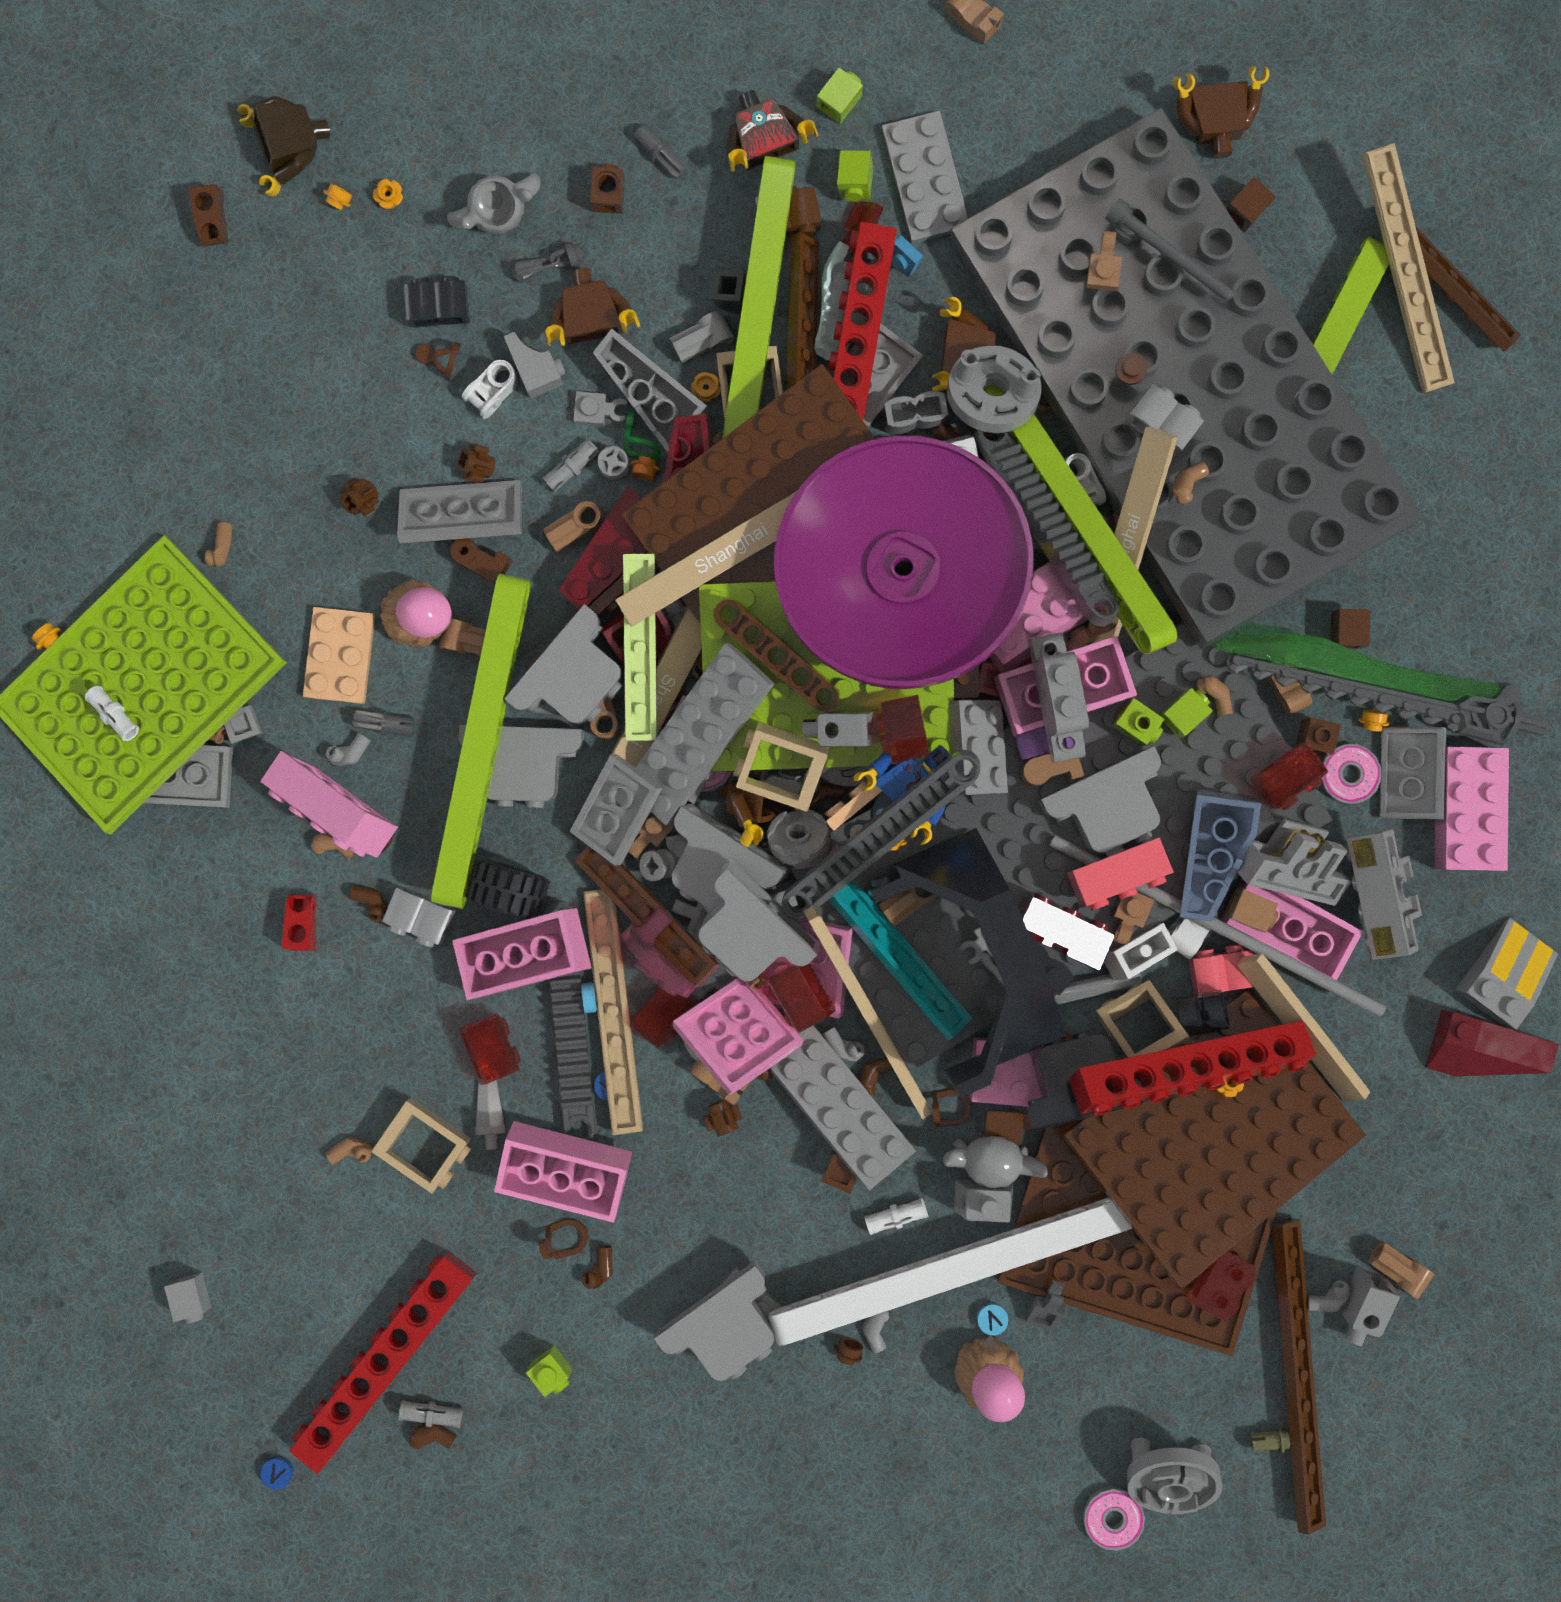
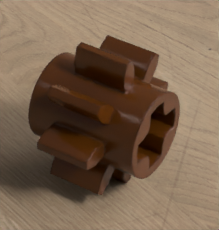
M475 444V446L468 445V449L461 450L457 459V468L459 471L465 472L464 480L475 483L477 481L484 482V478H489L493 474L495 459L493 456L487 455L488 447Z
M354 477L343 484L345 489L340 491V501L348 513L355 516L361 513L365 517L375 510L374 505L379 503V501L377 500L378 491L373 483L364 478L357 481Z
M724 1099L707 1106L709 1114L705 1115L703 1119L708 1132L715 1129L717 1136H722L739 1128L736 1121L741 1120L742 1116L737 1103L730 1106L729 1101Z

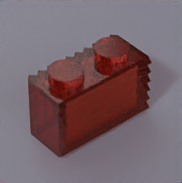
M914 695L881 702L882 713L876 715L880 733H886L880 735L883 754L890 753L893 764L897 762L903 763L904 760L909 762L910 759L915 761L916 758L922 759L923 756L928 758L930 753L919 696Z
M1307 742L1297 744L1250 780L1272 809L1281 807L1282 810H1286L1299 801L1296 795L1306 789L1308 792H1311L1323 784L1324 781L1321 777L1327 774L1328 770Z
M810 963L805 966L791 964L766 979L769 983L770 995L780 1002L784 1009V1018L787 1024L794 1027L797 1033L825 1020L836 1011V1007L833 1006L832 1001L826 994V990L823 989V985L817 979V975L814 973V969L811 968Z
M669 977L629 1025L656 1048L662 1043L667 1047L678 1034L672 1027L673 1021L695 1007L694 1004L697 1002V999L673 978Z
M498 1013L459 1028L480 1085H486L520 1071L517 1065L521 1063L520 1055L515 1046L511 1047L507 1037L510 1034L509 1026L503 1017L500 1018Z

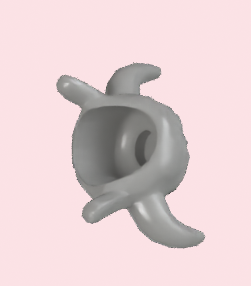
M531 173L528 177L517 183H513L503 176H487L480 179L471 187L468 193L467 206L460 210L449 212L447 220L451 226L457 229H471L473 226H477L479 230L494 235L505 234L519 225L524 214V203L529 202L540 188V177L535 173Z
M982 1137L972 1141L969 1145L961 1139H956L952 1143L955 1149L948 1151L943 1157V1163L946 1167L965 1168L969 1177L981 1187H1008L1019 1175L1045 1178L1048 1175L1047 1167L1042 1161L1027 1156L1029 1154L1027 1147L1022 1146L1019 1148L1016 1143L1004 1137Z

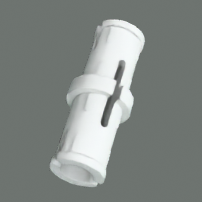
M94 686L86 692L85 700L100 714V720L106 725L109 724L123 741H129L139 733V727L124 713V707L120 703L114 702L101 686Z
M920 1198L899 1206L896 1204L890 1205V1209L864 1217L869 1234L872 1235L894 1227L897 1229L903 1228V1224L929 1216L924 1200Z

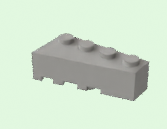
M612 328L594 350L593 354L660 441L667 453L675 417L708 414L711 411L707 405Z

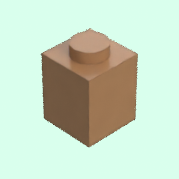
M1236 889L1225 918L1258 932L1267 933L1268 928L1272 929L1277 921L1279 913L1276 909L1278 903L1247 890Z

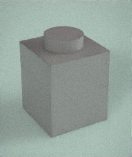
M203 1272L172 1280L164 1286L173 1322L184 1320L185 1324L199 1321L204 1318L203 1314L212 1308Z

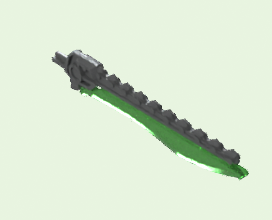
M1284 633L1256 634L1222 639L1216 644L1217 649L1221 651L1271 661V663L1238 655L1234 657L1228 656L1226 658L1227 669L1234 674L1244 669H1251L1252 676L1258 680L1273 675L1277 679L1276 682L1283 687L1299 682L1301 689L1306 693L1321 688L1324 689L1325 695L1331 700L1347 695L1350 699L1349 702L1356 707L1369 701L1373 703V708L1380 713L1395 708L1398 715L1404 720L1417 714L1421 716L1422 722L1428 726L1443 721L1446 728L1452 733L1456 731L1458 734L1504 745L1512 738L1516 730L1542 736L1544 735V729L1548 728L1546 718L1521 712L1520 696L1518 694L1520 687L1518 685H1506L1500 689L1498 683H1482L1407 669L1366 656L1326 638ZM1285 665H1289V666H1293V667H1298V668H1302V669H1307V670H1311V671H1316V672H1320V673H1325V674H1329V675H1334V676H1338V677L1348 678V679H1352V680H1357V681H1361V682H1366V683H1370V684H1375V685H1379V686H1384V687H1388V688H1393V689H1397V690H1402V691H1406V692H1411V693H1415V694H1420V695H1424V696H1429V697H1433V698H1438V699H1442V700H1447V701H1451V702L1456 701V700L1460 699L1461 697H1463V696H1465V695H1467V696H1472V697H1470V698H1468V699H1465V700L1461 701V702L1458 703V704H1453V703H1448V702L1439 701V700H1435V699H1430V698H1426V697H1421V696H1417V695H1412V694H1408V693H1403V692H1399V691H1394V690H1390V689H1385V688H1381V687H1376V686H1372V685H1367V684H1363V683H1358V682H1354V681L1344 680V679H1340V678H1335V677H1331V676H1326V675H1322V674H1317V673H1313V672H1308V671H1304V670H1299V669H1295V668H1290V667H1286Z

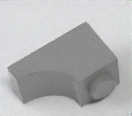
M515 332L504 336L530 398L564 385L561 376L566 373L559 357L553 359L549 350L538 352L528 348L520 341Z

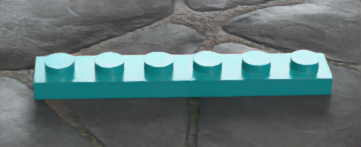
M854 879L828 899L947 1040L953 1038L972 1019Z

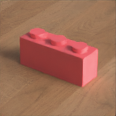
M1159 837L1068 872L1067 875L1080 908L1090 906L1091 911L1108 905L1107 898L1117 894L1121 900L1137 894L1136 887L1147 883L1149 888L1167 882L1165 876L1174 872Z

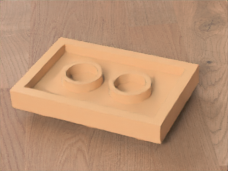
M313 607L303 689L304 698L365 704L375 614Z
M866 781L858 785L848 794L851 798L849 802L844 805L839 801L825 813L828 817L825 823L828 825L831 832L836 830L882 790L875 785L871 790L862 791L861 789L867 785Z

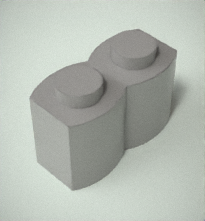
M1152 384L1126 421L1142 434H1144L1145 427L1151 426L1178 436L1173 455L1178 457L1204 420L1200 417V412L1195 407L1189 404L1183 405L1178 403L1174 399L1175 395L1171 390L1164 386L1158 387Z
M929 391L918 395L916 398L901 396L888 400L882 410L886 433L903 434L915 427L932 429L945 422L948 416L945 393Z
M396 887L382 922L388 924V930L402 936H405L406 932L417 936L416 942L433 947L434 944H443L456 909L432 903L431 899L403 887Z

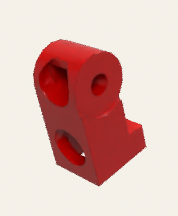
M289 894L287 896L281 949L288 951H316L315 894Z

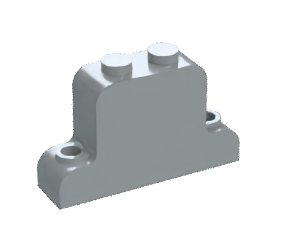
M584 604L504 699L514 708L522 711L528 710L531 713L545 700L572 723L581 724L587 720L592 723L602 712L603 708L600 707V704L608 696L610 699H613L623 687L620 683L622 678L621 668L593 644L594 639L603 629L600 626L599 617Z
M1061 632L1029 638L1028 643L1051 761L1056 763L1085 757L1083 730L1089 728V719L1075 652L1067 653ZM1046 644H1051L1055 647L1054 655H1047L1045 653L1044 647ZM1064 738L1072 739L1073 747L1071 749L1063 747L1062 741Z
M459 725V742L461 745L463 744L466 725ZM502 726L488 799L495 800V806L513 807V801H525V807L544 808V802L552 801L558 793L559 758H576V754L584 746V731L582 729Z
M1155 746L1149 747L1037 801L1042 812L1047 817L1055 818L1056 822L1072 816L1086 847L1092 852H1105L1107 857L1123 851L1124 847L1122 844L1134 839L1135 844L1152 837L1151 831L1159 825L1160 815L1146 788L1145 781L1158 775L1157 771L1160 768L1161 759Z
M693 803L681 806L675 816V828L682 837L688 840V844L673 870L672 882L680 889V894L691 901L697 900L705 906V910L708 913L723 901L716 893L714 886L721 868L730 859L737 863L762 888L768 890L772 886L785 881L793 868L788 864L785 866L779 863L772 853L759 845L755 846L753 841L749 847L743 846L740 842L742 834Z
M730 859L721 868L714 889L723 901L704 918L698 936L702 948L708 954L715 955L723 963L725 970L729 974L737 976L744 981H752L779 957H784L796 966H805L818 955L820 942L800 923L786 916L781 905L737 863Z
M754 1260L658 1329L654 1340L661 1350L667 1354L677 1355L688 1347L691 1348L710 1376L718 1381L726 1380L729 1377L734 1380L746 1371L748 1363L754 1359L759 1362L772 1352L770 1347L773 1344L774 1333L770 1321L755 1301L756 1298L767 1290L764 1286L765 1273L757 1260Z

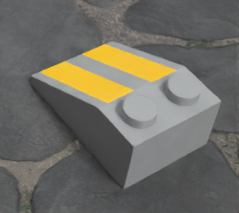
M1508 917L1455 991L1502 1026L1517 1029L1534 1007L1558 953Z

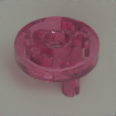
M657 907L656 911L641 927L631 923L621 934V937L626 947L638 959L635 965L655 984L658 983L660 988L672 996H676L678 993L683 997L689 998L699 987H695L655 945L654 939L673 921L666 912Z

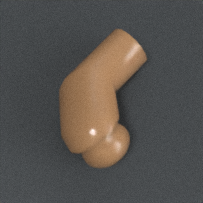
M1204 461L1186 468L1176 475L1172 487V495L1176 497L1177 503H1189L1193 499L1191 491L1194 482L1209 476V470Z
M226 522L217 524L215 549H209L205 552V563L208 566L216 565V567H221L226 563L232 541L233 526Z
M1207 675L1206 678H1200L1197 681V690H1200L1203 694L1208 693L1215 698L1217 716L1233 714L1229 688L1215 676Z
M328 833L317 834L311 843V849L316 854H323L328 850L336 849L347 860H350L356 854L349 848L344 850L331 841L333 836Z
M348 1137L325 1152V1155L333 1165L346 1156L358 1159V1162L364 1163L370 1159L372 1148L366 1141Z

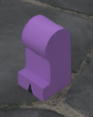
M1045 726L1015 736L1021 760L1050 753ZM1066 737L1063 739L1062 745L1065 749L1073 747V741L1071 738Z

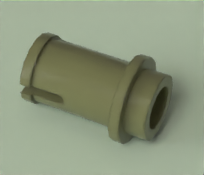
M1277 1427V1431L1249 1432L1252 1452L1280 1450L1281 1453H1284L1285 1449H1290L1288 1430H1282L1281 1427Z

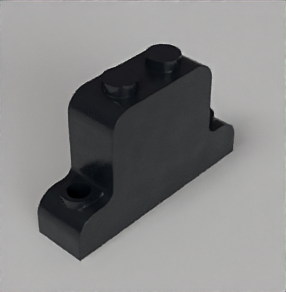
M1085 1031L1073 1035V1040L1062 1042L1060 1038L1043 1045L1044 1048L1036 1054L1033 1060L1042 1097L1028 1101L1029 1107L1023 1114L1027 1133L1094 1116L1093 1112L1080 1113L1069 1078L1079 1068L1115 1061L1111 1043L1107 1037L1100 1034L1092 1035L1091 1031ZM1134 1077L1135 1082L1139 1086L1143 1087L1142 1082L1138 1078ZM1105 1083L1106 1088L1110 1092L1115 1093L1113 1087ZM1150 1099L1140 1102L1141 1104H1146L1150 1101ZM1122 1106L1112 1107L1110 1112L1121 1110Z

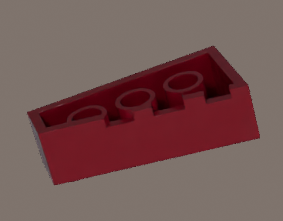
M629 485L559 588L562 595L577 611L584 604L589 607L623 575V554H645L647 552V549L621 515L641 500Z

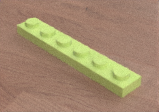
M623 554L624 594L655 576V554ZM655 613L632 627L624 615L626 741H655L657 738Z

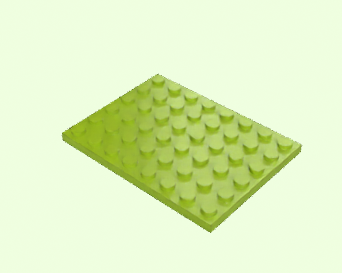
M164 535L0 694V717L105 833L111 835L287 662L170 538ZM94 686H101L114 702H118L124 707V713L139 727V733L133 739L123 741L109 724L106 725L100 720V714L85 700V694L89 689Z
M775 581L703 584L699 586L703 673L725 643H732L775 683L710 772L735 771L739 758L745 759L749 750L743 747L749 729L755 731L758 722L803 737V720L818 719V714L824 712L814 708L716 623L713 616L714 609L718 603L724 600H735L742 604L837 686L840 692V701L830 711L878 710L879 742L869 746H829L828 756L823 768L869 766L884 751L902 747L911 749L914 746H919L929 755L938 745H941L951 755L954 754L950 701H954V679L941 684L914 689H888L855 681L825 665L801 642L785 616ZM732 605L725 606L721 613L722 619L727 623H733L737 618L735 607ZM752 625L747 628L745 636L748 642L756 644L760 641L762 634L758 627ZM774 646L769 652V657L773 663L782 664L786 654L783 648ZM798 667L793 672V678L799 685H805L810 680V674L804 667ZM821 688L817 693V699L822 705H830L834 701V694L828 688ZM835 724L834 729L838 733L839 728L837 724ZM807 738L818 742V738ZM761 740L750 770L809 768L812 757Z

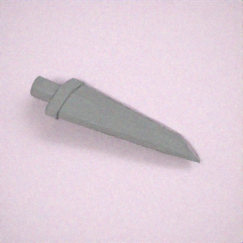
M480 1043L475 1135H485V1150L498 1149L497 1134L506 1133V1125L504 1124L494 1062Z

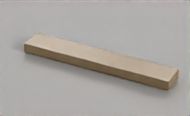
M1264 954L1242 957L1237 962V966L1283 1024L1303 1020L1316 1056L1311 1060L1342 1100H1365L1370 1094L1367 1086Z

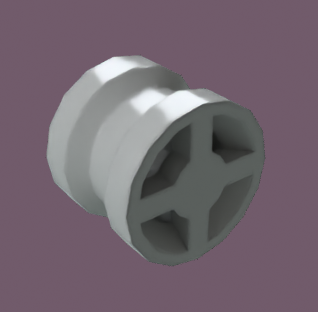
M616 446L606 447L598 456L599 469L604 477L609 480L622 479L628 473L629 460L621 448Z
M664 848L657 851H648L640 859V872L649 881L671 878L678 860L675 853L670 849Z

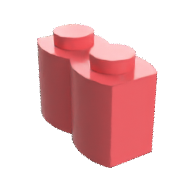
M1240 944L1225 946L1226 952L1215 954L1214 949L1198 950L1196 957L1188 959L1193 993L1203 995L1205 992L1220 989L1222 992L1254 987L1237 966V962L1242 957L1254 955L1253 951L1248 948L1244 949V946Z

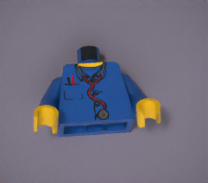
M938 745L929 755L919 746H914L911 749L902 747L887 750L868 766V771L856 773L854 781H859L863 776H866L867 785L861 789L862 791L871 790L876 785L894 801L900 798L904 792H907L912 785L917 784L923 776H927L933 768L943 763L951 754L941 745ZM946 805L910 833V837L914 838L917 831L922 830L925 838L921 845L928 843L932 838L930 828L936 826Z

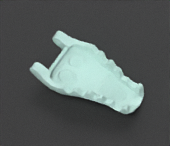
M840 241L829 256L822 275L821 317L814 349L825 360L830 359L831 351L837 352L838 340H833L836 321L842 322L844 310L838 309L841 292H847L849 280L844 279L846 262L843 261L849 247ZM873 258L869 265L875 264L877 262L876 258ZM859 283L856 285V289L860 294L869 295L872 293L868 284ZM853 313L851 315V320L854 324L859 326L865 324V316L863 314ZM848 343L847 345H845L846 351H847V348H848V346L850 345V343Z

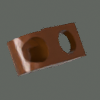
M216 184L188 188L194 224H196L201 245L206 247L228 243V231L223 207V190Z
M469 538L457 539L451 547V555L456 562L494 585L498 575L506 574L513 562L509 556L500 551L497 552L495 557L481 551L479 546Z

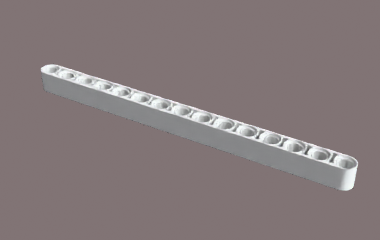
M1108 1197L780 1307L768 1313V1318L777 1345H787L1130 1230L1132 1227Z

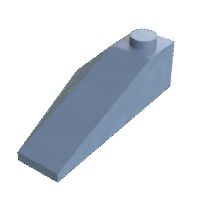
M1197 790L1180 917L1212 922L1250 845L1257 835L1261 802L1228 793Z

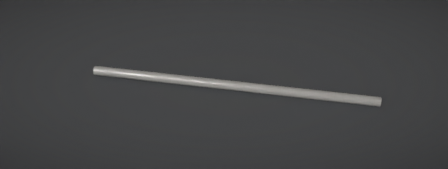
M1054 835L1049 843V846L1086 865L1102 860L1057 835ZM1147 883L1136 887L1138 892L1181 913L1182 900L1157 887L1149 888ZM1215 917L1212 922L1192 919L1257 954H1264L1267 959L1379 1017L1385 1012V1005Z

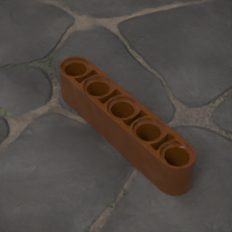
M724 600L716 605L713 614L716 623L817 710L824 712L830 711L837 706L840 701V692L837 686L742 604L735 600ZM727 605H732L737 610V618L733 623H727L722 619V610ZM752 625L758 627L762 634L760 641L756 644L748 642L745 636L747 628ZM774 646H779L785 651L786 658L782 664H775L770 660L769 652ZM798 667H804L809 671L810 680L805 685H799L794 681L793 672ZM828 688L833 692L834 701L832 704L822 705L817 699L819 689Z

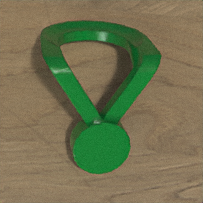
M629 410L625 425L624 452L627 456L636 459L639 456H645L655 461L658 460L661 455V449L656 443L643 438L631 437L636 412ZM629 443L646 445L652 448L654 452L645 454L630 450Z

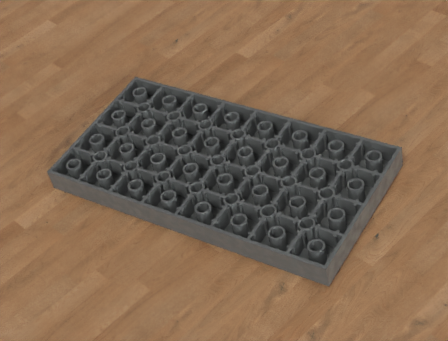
M1182 623L1175 627L1177 640L1173 644L1150 654H1144L1138 649L1125 657L1137 693L1136 696L1130 699L1135 698L1159 715L1185 690L1192 688L1196 691L1197 681L1200 678H1206L1207 675L1215 676L1229 688L1233 714L1217 716L1215 698L1208 693L1204 694L1209 699L1210 704L1208 706L1213 711L1185 737L1178 738L1163 722L1160 727L1164 730L1154 744L1149 742L1141 747L1111 726L1130 699L1087 712L1089 728L1083 730L1086 755L1079 758L1084 776L1068 780L1065 772L1052 776L1045 783L1036 786L1028 785L1023 781L1021 768L1026 761L1040 757V755L1021 760L1015 737H1013L1009 726L1003 729L1008 793L956 796L946 804L945 810L936 826L930 828L932 838L928 843L921 845L925 838L922 830H918L914 838H911L909 834L904 838L907 840L906 845H900V850L897 851L889 850L854 878V880L867 894L865 888L871 886L870 879L884 873L894 876L891 864L977 828L1008 884L1018 908H1020L1025 896L1034 897V894L1037 893L1052 900L1051 906L1062 910L1063 906L1081 913L1079 919L1089 924L1091 919H1094L1109 926L1107 932L1114 935L1120 923L1119 919L1112 917L1119 901V895L1107 898L1109 904L1091 911L1090 906L1080 908L1067 873L1084 867L1086 864L1049 846L1052 837L1057 835L1101 859L1107 858L1106 853L1092 852L1086 847L1072 816L1056 822L1055 818L1047 817L1042 812L1037 800L1155 746L1161 759V765L1157 771L1158 775L1145 781V785L1160 815V822L1151 831L1152 837L1135 844L1134 839L1122 844L1124 847L1123 851L1160 837L1174 873L1166 875L1167 882L1155 887L1180 900L1183 899L1197 790L1228 793L1251 800L1266 801L1281 821L1288 819L1320 828L1332 821V818L1243 670L1234 674L1227 669L1226 658L1228 656L1234 657L1223 637L1200 649L1185 623ZM872 808L830 832L832 839L831 849L835 844L841 846L847 838H851L856 831H859L866 823H869L874 817L871 812ZM793 867L791 871L798 881L812 867L804 869ZM1236 873L1233 879L1237 878L1240 875ZM915 887L916 893L920 896L931 894V892L922 888ZM868 895V896L870 897V899L876 904V906H877V907L881 910V912L883 913L882 909H881V908L879 907V905H878V904H880L882 901L876 903L875 900H874V897ZM939 896L923 905L897 924L895 928L972 1017L950 1040L943 1036L852 929L849 967L910 1072L992 1024L1006 991L994 959L986 950L982 952V957L977 963L970 965L968 960L975 955L974 948L967 947L963 951H960L958 948L964 941H974L977 939L973 930L979 927L974 914L970 910ZM829 900L817 908L824 922L851 927ZM1154 901L1144 927L1140 929L1134 926L1130 940L1178 912ZM1112 941L1108 952L1122 944ZM1041 944L1049 957L1066 965L1072 975L1089 966Z

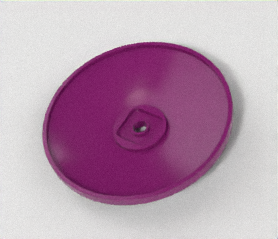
M921 436L883 437L860 443L838 453L823 463L800 486L790 501L778 530L774 552L775 582L782 608L792 629L810 652L825 665L850 679L871 686L888 689L924 688L955 679L972 670L992 655L1010 635L1022 614L1030 591L1033 574L1032 538L1027 519L1015 494L1004 479L979 457L956 445L934 438ZM901 561L909 562L913 567L912 572L907 576H900L894 570L895 566Z

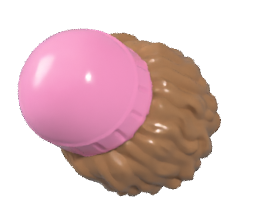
M410 579L408 582H404L393 590L388 591L387 597L383 598L381 602L382 613L380 617L382 618V625L388 636L394 642L402 645L428 647L434 639L440 637L447 629L452 617L451 607L444 594L436 590L428 582Z
M992 1336L988 1338L983 1337V1339L975 1338L972 1343H965L958 1353L959 1356L954 1374L967 1404L972 1408L979 1409L983 1416L994 1422H1007L1014 1419L1021 1412L1025 1402V1392L1022 1386L1024 1372L1017 1352L1010 1348L1007 1343H1001L999 1338H993Z

